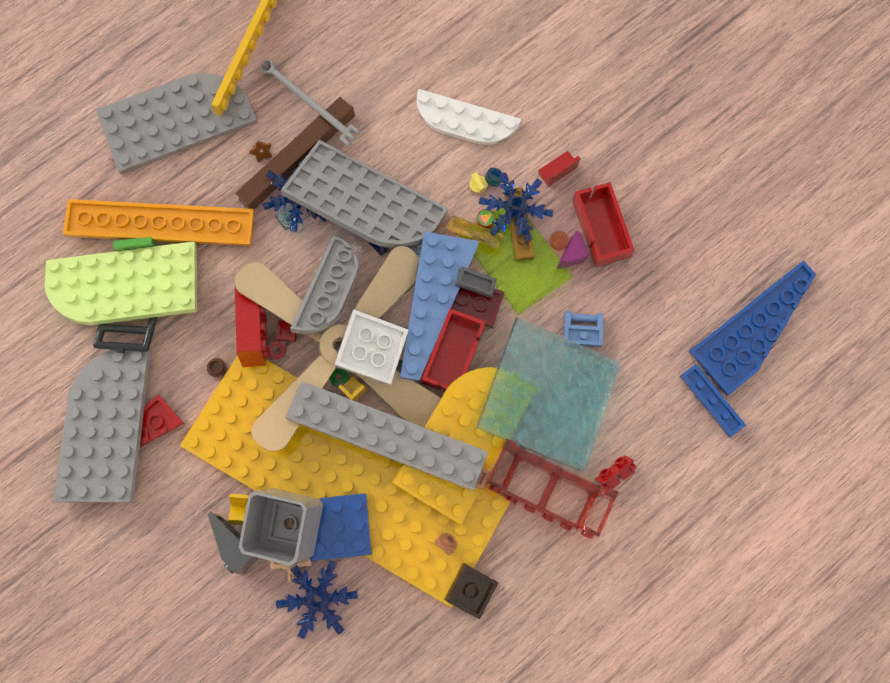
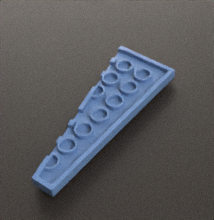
M424 231L400 374L401 379L419 382L449 309H451L460 288L455 286L461 266L469 267L479 241Z

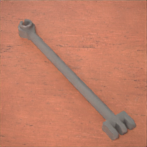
M270 59L263 60L271 68L269 69L261 63L260 69L266 75H273L342 133L339 139L351 147L352 143L348 141L349 137L353 141L357 139L352 133L361 134L352 124L348 128L345 127L280 73L273 61Z

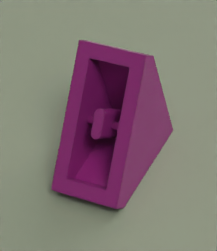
M576 230L570 238L557 268L562 269L584 263L589 257L579 231Z

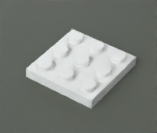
M353 310L334 366L390 386L408 334V329Z

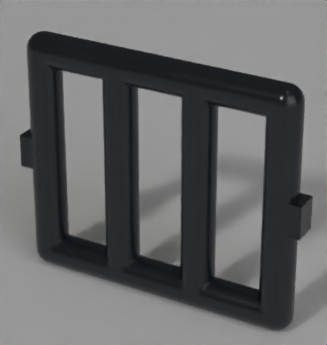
M158 317L149 318L147 327L99 324L93 347L96 349L115 350L117 353H125V351L147 352L150 349ZM105 332L145 334L143 344L102 341Z

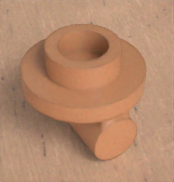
M442 533L434 542L448 556L457 548L455 538L448 533Z

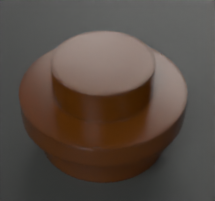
M220 358L211 359L207 364V372L212 377H220L226 372V363Z

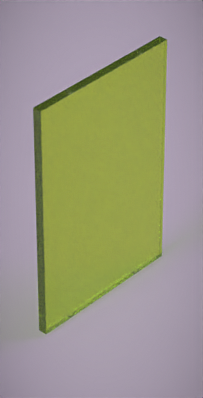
M505 204L494 211L495 223L491 228L484 229L476 223L459 234V236L464 239L479 241L474 256L487 274L497 279L496 286L500 291L505 292L504 297L515 312L519 314L573 276L567 268H557L560 259L529 218L535 257L529 260H515L507 205Z

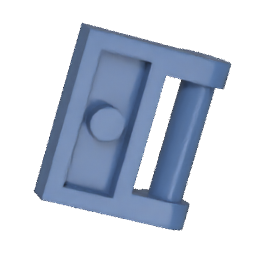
M565 311L563 345L602 347L603 313L589 315ZM571 321L596 322V326L571 325Z

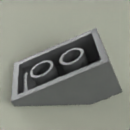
M210 512L208 514L221 559L225 562L224 567L231 574H245L259 558L242 554L238 548L241 535L220 514Z

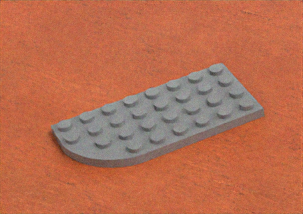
M197 73L99 108L96 111L120 174H124L258 123L246 94L236 85V91L230 97L228 109L224 110L222 116L216 115L211 104L224 77L209 73Z
M318 140L281 189V195L373 244L390 248L398 246L408 247L422 242L424 231L434 233L448 211V208L321 140Z
M151 349L147 352L125 351V353L109 350L90 361L77 375L68 395L53 502L133 503Z

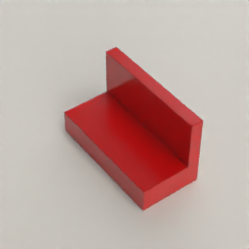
M566 151L539 169L538 174L549 187L578 168L581 158L579 156L573 158L569 151Z

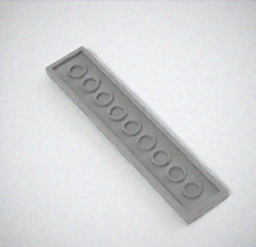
M301 381L285 416L287 420L471 491H474L488 456V451Z

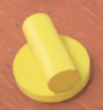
M475 172L471 175L469 187L474 193H483L487 189L488 182L485 177Z

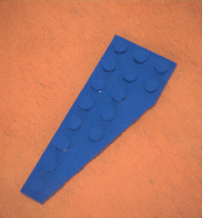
M804 260L689 351L726 396L730 395L758 372L773 344L777 341L790 316L798 306L802 296L815 278L816 273Z

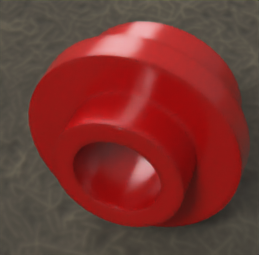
M278 340L272 341L268 345L269 357L275 360L283 358L286 354L285 344ZM274 347H279L280 352L278 354L273 352Z

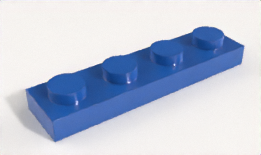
M697 364L680 375V378L729 438L746 426Z

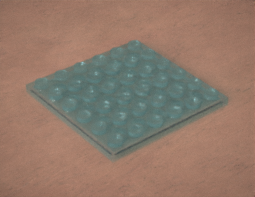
M516 318L476 428L579 471H585L621 362L521 318Z

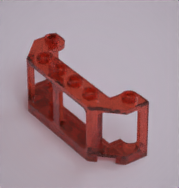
M509 439L506 440L486 483L490 491L506 496L505 500L510 501V503L515 505L517 502L525 505L523 509L531 513L537 511L543 514V519L549 522H553V520L560 522V527L571 531V529L579 531L581 535L589 539L600 536L619 493L611 488L606 489L600 484L596 485L525 451V448L516 446V442ZM505 451L514 456V460L501 486L493 482L492 478ZM522 461L550 475V479L537 505L507 491L514 473ZM558 480H563L588 493L587 500L576 523L545 509ZM602 497L610 500L597 531H594L583 525L595 498Z

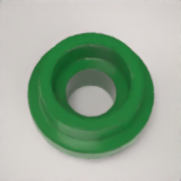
M335 369L329 380L332 385L338 387L340 384L343 386L348 381L349 376L346 370ZM337 374L342 375V378L340 380L335 379V376Z

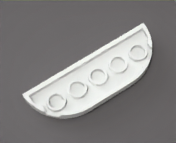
M418 89L417 108L425 124L439 133L480 145H494L506 138H510L517 131L521 123V119L425 90Z

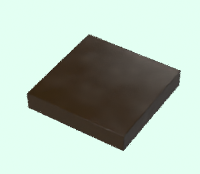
M463 563L444 600L480 620L498 582Z

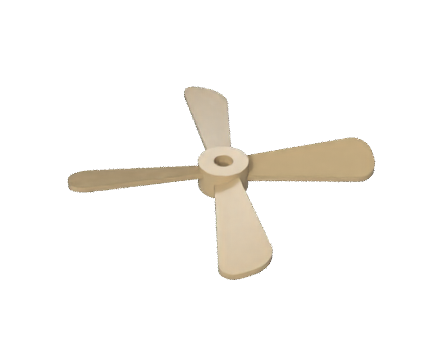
M395 247L384 261L354 310L379 319L416 282L419 257L408 247ZM256 262L245 265L235 276L234 282L237 291L292 325L303 301L265 265ZM351 315L344 325L329 326L322 331L306 334L320 343V356L254 422L251 430L252 437L264 449L268 451L283 449L300 424L287 420L285 416L301 381L323 389L333 371L341 369L334 366L339 352L334 346L337 343H342ZM395 371L390 386L358 375L403 420L425 427L441 399L416 382L401 379V373Z

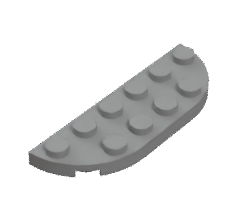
M332 236L290 328L292 333L312 334L322 331L331 326L341 315L358 274L357 257L352 251L351 246L343 239Z

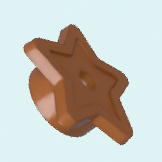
M256 141V144L253 146V149L249 150V153L256 156L257 162H260L263 158L272 157L269 151L272 145L271 143L266 144Z

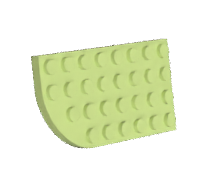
M193 241L46 260L45 291L50 303L61 315L73 322L84 325L197 312V245Z

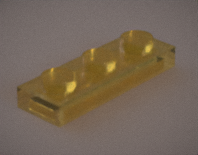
M454 215L447 225V229L453 233L462 234L470 240L485 243L490 248L499 249L505 237L503 234Z

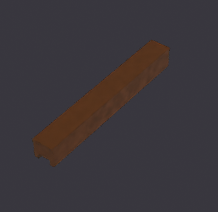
M341 97L326 109L344 126L355 116L354 107L350 106ZM319 115L235 193L239 197V201L248 209H255L296 171L318 140L326 143L339 130Z

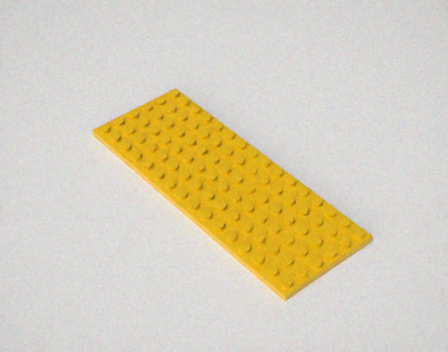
M237 355L180 446L255 491L276 488L314 498L366 493L372 555H365V557L452 608L453 605L444 599L462 564L465 563L472 568L475 567L511 501L484 486L483 490H480L463 523L459 525L392 484L402 466L399 462L303 425H299L283 449L279 451L264 449L254 441L251 433L252 426L297 377L266 360L265 366L242 367ZM442 533L452 535L457 542V548L450 556L434 543Z

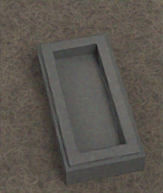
M461 266L455 286L491 298L497 279Z

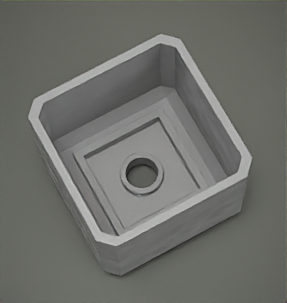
M276 488L252 492L248 496L238 548L242 554L289 566L308 560L314 556L323 503L319 498ZM288 518H292L295 522L293 529L287 526Z

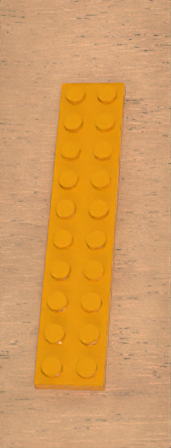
M68 199L63 235L65 237L117 240L152 237L155 242L186 243L194 241L196 244L251 247L255 211L254 209Z

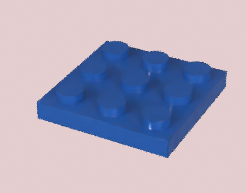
M367 494L319 498L323 503L314 556L310 558V561L372 555Z

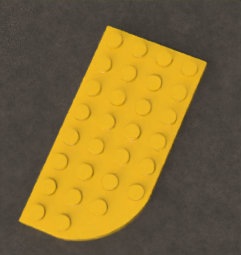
M486 367L470 371L454 380L448 386L424 428L488 451L483 468L491 472L536 392L537 387L514 372L502 368ZM402 464L392 481V484L459 525L463 523L480 492L477 488L471 491Z

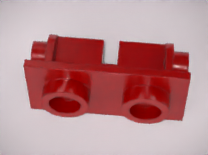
M622 456L616 459L611 467L603 469L595 480L602 484L601 487L605 492L611 491L621 483L617 478L619 475L622 480H625L635 473L637 467L633 463V459Z

